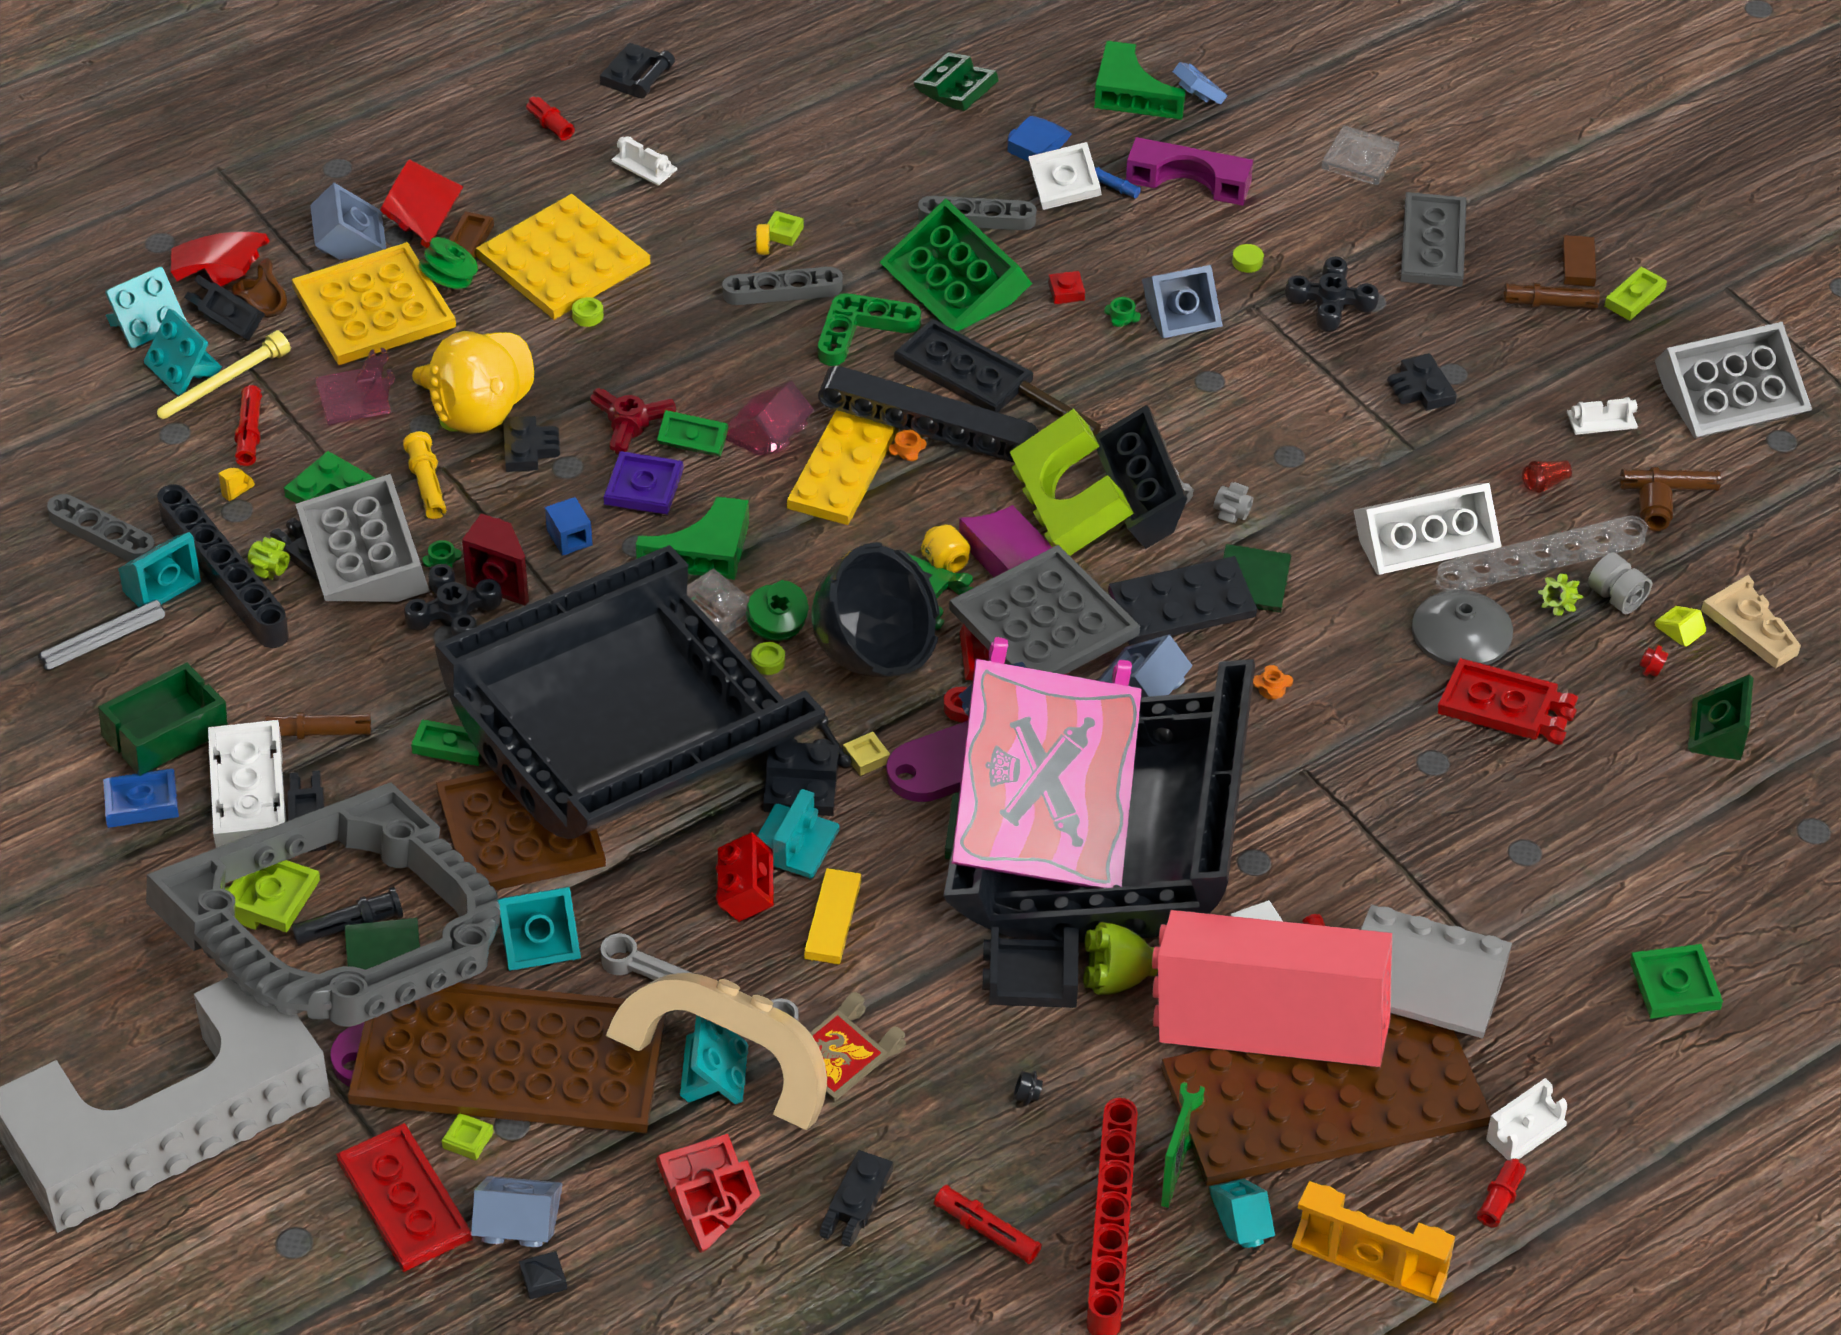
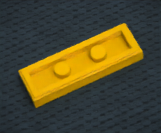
M826 868L804 951L805 959L840 964L861 885L860 873Z

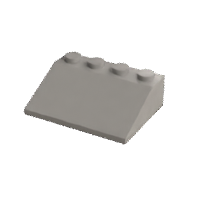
M1783 322L1669 347L1655 359L1663 388L1694 439L1812 411Z
M391 474L295 504L325 601L399 602L430 592Z
M1371 904L1361 930L1392 933L1390 1013L1483 1038L1505 976L1512 943L1503 941L1495 936H1485L1470 932L1459 926H1448L1430 921L1426 917L1412 916L1397 912L1389 907H1379Z

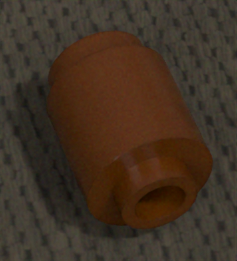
M1648 483L1639 491L1640 520L1647 529L1652 531L1664 530L1673 519L1672 490L1664 483Z

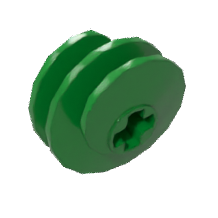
M435 237L430 240V247L424 251L425 259L422 258L418 265L428 278L438 284L454 289L467 288L478 271L476 260L465 248L449 239Z
M781 580L773 585L762 586L756 589L749 598L746 607L748 625L757 635L767 640L782 641L791 639L801 631L805 624L809 610L807 597L800 587L789 581Z

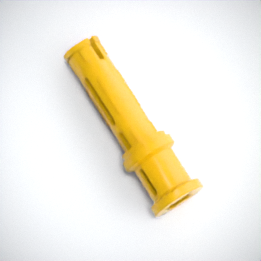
M426 432L410 433L403 440V447L410 457L408 461L409 469L417 477L426 516L430 519L443 517L442 513L446 514L447 509L435 472L438 461L436 455L431 451L432 439Z

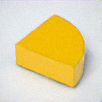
M228 468L218 473L222 496L229 502L255 485L253 479L239 468Z

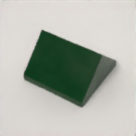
M1750 674L1693 698L1688 749L1692 753L1741 761L1750 726L1754 680Z

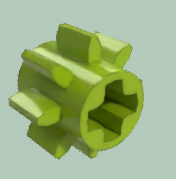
M264 537L263 542L256 541L251 546L248 553V563L254 566L253 571L257 576L264 579H274L275 575L280 576L286 571L290 556L289 553L283 551L285 543L274 538Z
M1559 574L1557 581L1554 578L1546 577L1547 585L1543 590L1538 591L1539 594L1543 595L1545 601L1541 607H1554V615H1562L1564 608L1569 612H1575L1574 604L1578 599L1583 598L1582 595L1578 594L1576 588L1579 585V581L1567 582V574Z

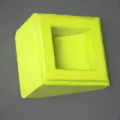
M1675 606L1654 622L1658 629L1682 646L1690 645L1706 632L1702 612L1698 609Z

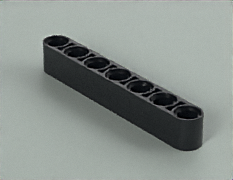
M832 366L827 370L818 393L820 402L831 409L902 430H913L922 436L1013 463L1015 462L1010 451L1039 432L1037 427L1028 421L842 366Z
M170 484L161 488L157 494V499L164 526L173 537L187 532L193 535L199 569L260 644L268 648H277L284 645L289 639L286 613L282 605L184 487Z

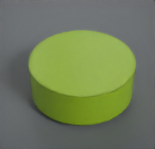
M1239 245L1233 251L1232 264L1241 272H1256L1263 265L1264 253L1256 245Z
M581 298L572 305L573 321L580 326H595L603 320V305L595 298Z
M760 643L751 652V664L760 674H776L785 666V651L777 643Z

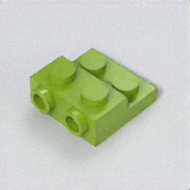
M285 860L235 879L230 887H225V890L234 895L235 918L243 926L256 930L261 923L287 933L319 883L320 875L317 870Z

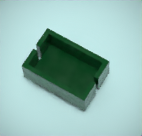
M188 662L98 706L101 736L118 754L122 752V758L139 776L209 741L208 727L228 725L226 701L209 684L205 685L204 679Z

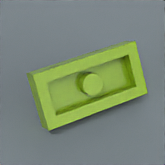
M1641 266L1606 297L1604 307L1631 321L1665 290L1667 280Z

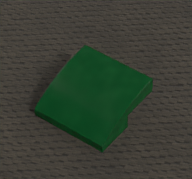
M947 52L913 83L916 89L931 99L948 107L965 111L996 84L999 79L996 70L973 66L971 56Z
M1226 544L1223 558L1236 557L1257 609L1281 613L1292 554Z
M418 918L345 925L348 967L366 970L420 948Z

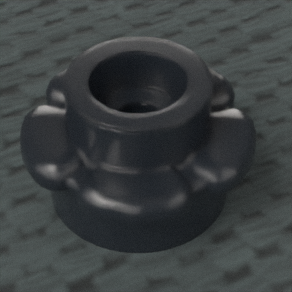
M1033 1070L1032 1073L1021 1071L1019 1074L1013 1099L1023 1102V1106H1027L1030 1101L1037 1102L1039 1099L1043 1080L1037 1079V1071Z

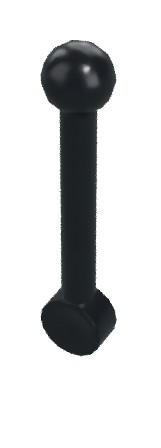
M825 715L824 720L816 728L822 729L833 745H839L828 727V717ZM839 745V765L843 768H848L852 764V759L844 753Z

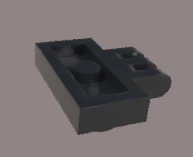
M1430 353L1401 360V372L1392 374L1387 379L1388 384L1392 387L1395 395L1398 396L1401 404L1421 401L1426 411L1456 403V392Z
M536 416L505 418L504 446L506 472L538 470V459L556 458L560 455L558 427H536Z

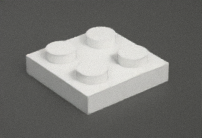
M1087 142L1028 157L1043 210L1102 195Z

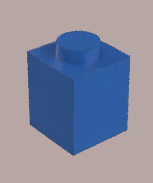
M576 497L545 507L547 531L562 556L593 546L591 521Z

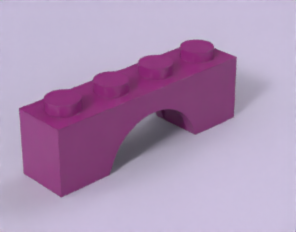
M1136 137L1127 159L1126 180L1131 184L1156 188L1161 183L1170 179H1192L1209 188L1214 200L1243 206L1251 185L1253 160Z

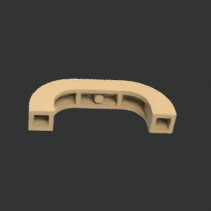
M676 973L660 977L640 988L629 996L615 1013L606 1036L637 1051L642 1050L651 1043L660 1019L666 1012L673 1010L692 1012L766 1047L779 1061L784 1077L783 1090L773 1115L805 1130H808L816 1123L827 1089V1074L822 1053L809 1031L795 1018L773 1007V1002L768 998L760 995H753L751 997L739 991L740 987L737 984L725 979L717 981L699 974Z

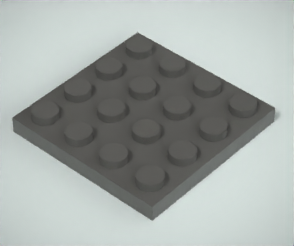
M1059 545L951 599L949 602V610L988 650L995 637L1008 640L1004 664L1011 665L1023 662L1030 669L1063 675L1140 634V625Z

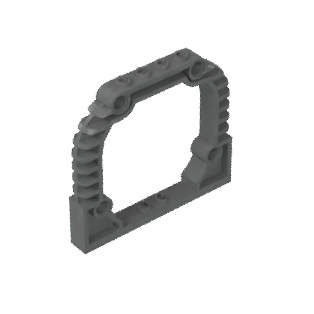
M391 782L147 874L146 903L193 951L203 948V952L210 959H214L216 965L222 971H226L228 977L234 983L239 984L240 989L246 995L255 996L256 1001L265 1007L276 1005L277 1010L281 1013L295 1015L307 1011L310 1019H330L336 1025L347 1027L361 1024L485 971L488 965L489 947L495 938L501 913L497 892L489 885L488 879L483 874L477 873L476 868L470 862H464V857L458 851L452 850L451 845L445 839H439L440 827ZM339 840L346 848L362 849L381 854L383 863L390 867L410 868L457 912L459 917L446 924L442 931V939L364 970L357 967L342 966L321 974H314L290 967L273 956L235 918V897L232 893L225 890V883Z

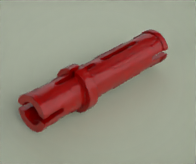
M254 385L245 386L241 391L239 427L234 435L235 442L237 443L236 462L242 466H250L255 463L256 446L261 438L258 425L262 393L261 389Z
M947 1184L937 1193L934 1205L960 1220V1225L965 1229L973 1228L997 1245L1023 1259L1027 1264H1031L1038 1256L1042 1247L1040 1242L1033 1240L1011 1224L984 1209V1204L979 1200L971 1201ZM960 1207H963L964 1209L968 1210V1211L971 1212L973 1215L977 1216L978 1218L982 1219L983 1221H980V1220L976 1219V1218L973 1217L971 1214H969V1213H967L966 1211L960 1209ZM995 1227L1016 1241L1013 1242L992 1228Z

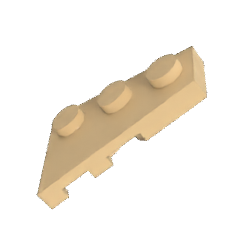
M1749 575L1704 600L1702 612L1775 669L1798 655L1801 645L1782 619L1774 617L1768 609V600L1764 595L1757 594L1753 588L1754 581Z

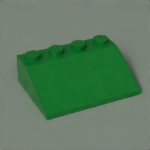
M946 198L879 262L936 318L957 332L1010 306L1032 285V282L1020 266Z

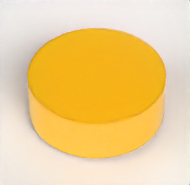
M758 224L756 229V253L758 255H769L770 224Z

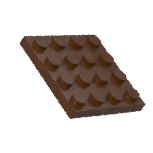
M494 771L436 782L437 794L453 850L458 851L464 857V862H470L476 868L477 873L483 874L488 879L489 885L495 890L606 866V857L597 829L572 839L556 836L531 816Z

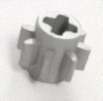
M1231 482L1229 488L1221 486L1213 505L1214 509L1220 511L1219 519L1233 524L1236 523L1237 518L1242 520L1247 518L1253 504V497L1246 495L1249 487L1236 482Z

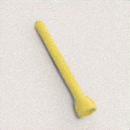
M276 330L265 337V341L262 342V347L161 406L157 410L158 417L160 419H167L268 357L271 359L283 357L291 351L288 340L282 332Z

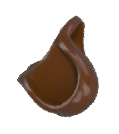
M265 258L258 265L257 279L240 280L232 286V293L265 313V317H274L286 309L287 296L283 287L272 273L273 265L269 258Z

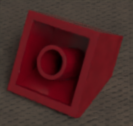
M481 513L462 539L467 586L476 588L480 581L493 579L501 586L502 598L526 606L529 602L525 555L514 529L509 522Z

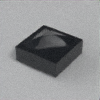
M556 1251L519 1261V1268L530 1300L567 1290V1281Z

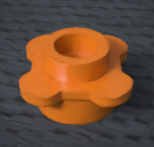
M903 430L896 434L895 443L889 446V453L891 455H899L907 461H915L918 459V453L926 448V441L913 430Z
M1275 665L1266 666L1264 672L1261 675L1254 676L1253 686L1258 688L1259 693L1267 699L1281 698L1285 694L1286 687L1293 685L1292 676L1284 675Z

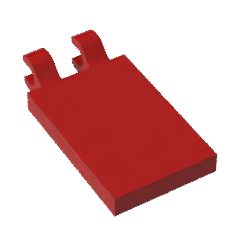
M1460 658L1438 703V714L1536 740L1540 733L1551 743L1562 745L1567 733L1564 732L1567 721H1573L1577 709L1574 707L1578 696L1571 693L1557 692L1558 684ZM1550 710H1552L1557 714V716H1548V713Z

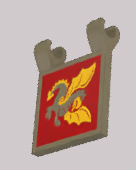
M857 992L851 993L837 1011L810 1032L825 1062L827 1074L826 1095L834 1102L885 1059L900 1053L906 1046V1042L903 1039L905 1033L898 1027H892L877 1044L852 1022L860 1018L866 1011L863 1005L865 999Z

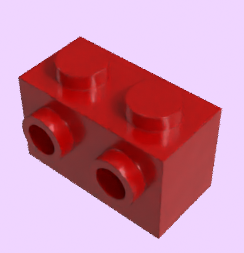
M753 832L717 848L718 864L716 865V872L718 875V892L716 893V900L719 907L723 911L728 912L738 922L773 907V850Z

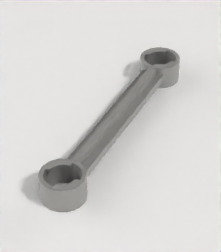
M612 934L605 938L601 944L602 966L608 973L613 975H625L633 971L656 980L670 974L692 973L638 951L635 940L626 934ZM626 951L631 953L623 959L611 958L615 953H626ZM782 998L771 1000L773 1007L799 1021L798 1008L793 1002Z

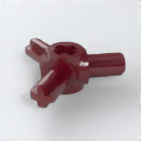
M596 388L590 397L592 404L608 413V420L612 422L611 427L614 431L609 447L617 455H619L620 451H628L631 439L641 435L644 428L649 427V421L663 418L665 410L676 412L675 402L671 398L644 404V401L637 396L624 395L617 398L600 388Z

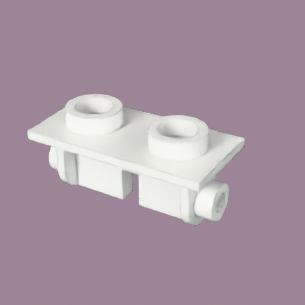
M629 136L619 138L617 147L620 153L611 159L615 164L657 186L677 171V167L671 165V161L668 160L666 155H661L650 148L643 150V145L634 141Z
M1629 397L1608 400L1605 407H1603L1602 401L1578 402L1577 406H1572L1571 410H1567L1575 435L1637 429L1638 427L1633 413L1637 412L1636 400H1630Z

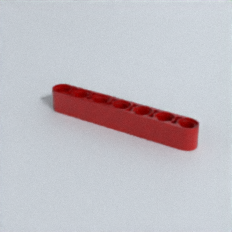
M1126 1098L1110 1100L1105 1105L1103 1114L1086 1321L1087 1329L1092 1335H1117L1122 1324L1138 1116L1137 1107ZM1105 1312L1109 1313L1110 1315H1102L1100 1313Z

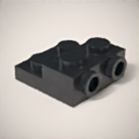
M793 738L769 749L763 802L764 812H771L775 804L791 808L800 790L804 789L814 793V808L818 809V815L834 816L839 769V745H833L827 739H817L813 743H798Z

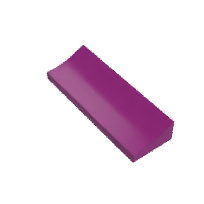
M1013 505L983 516L959 518V532L968 541L970 553L993 577L1053 548Z

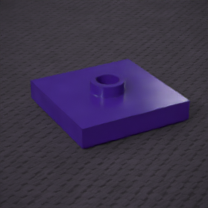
M620 451L604 494V505L668 515L684 469L683 461Z

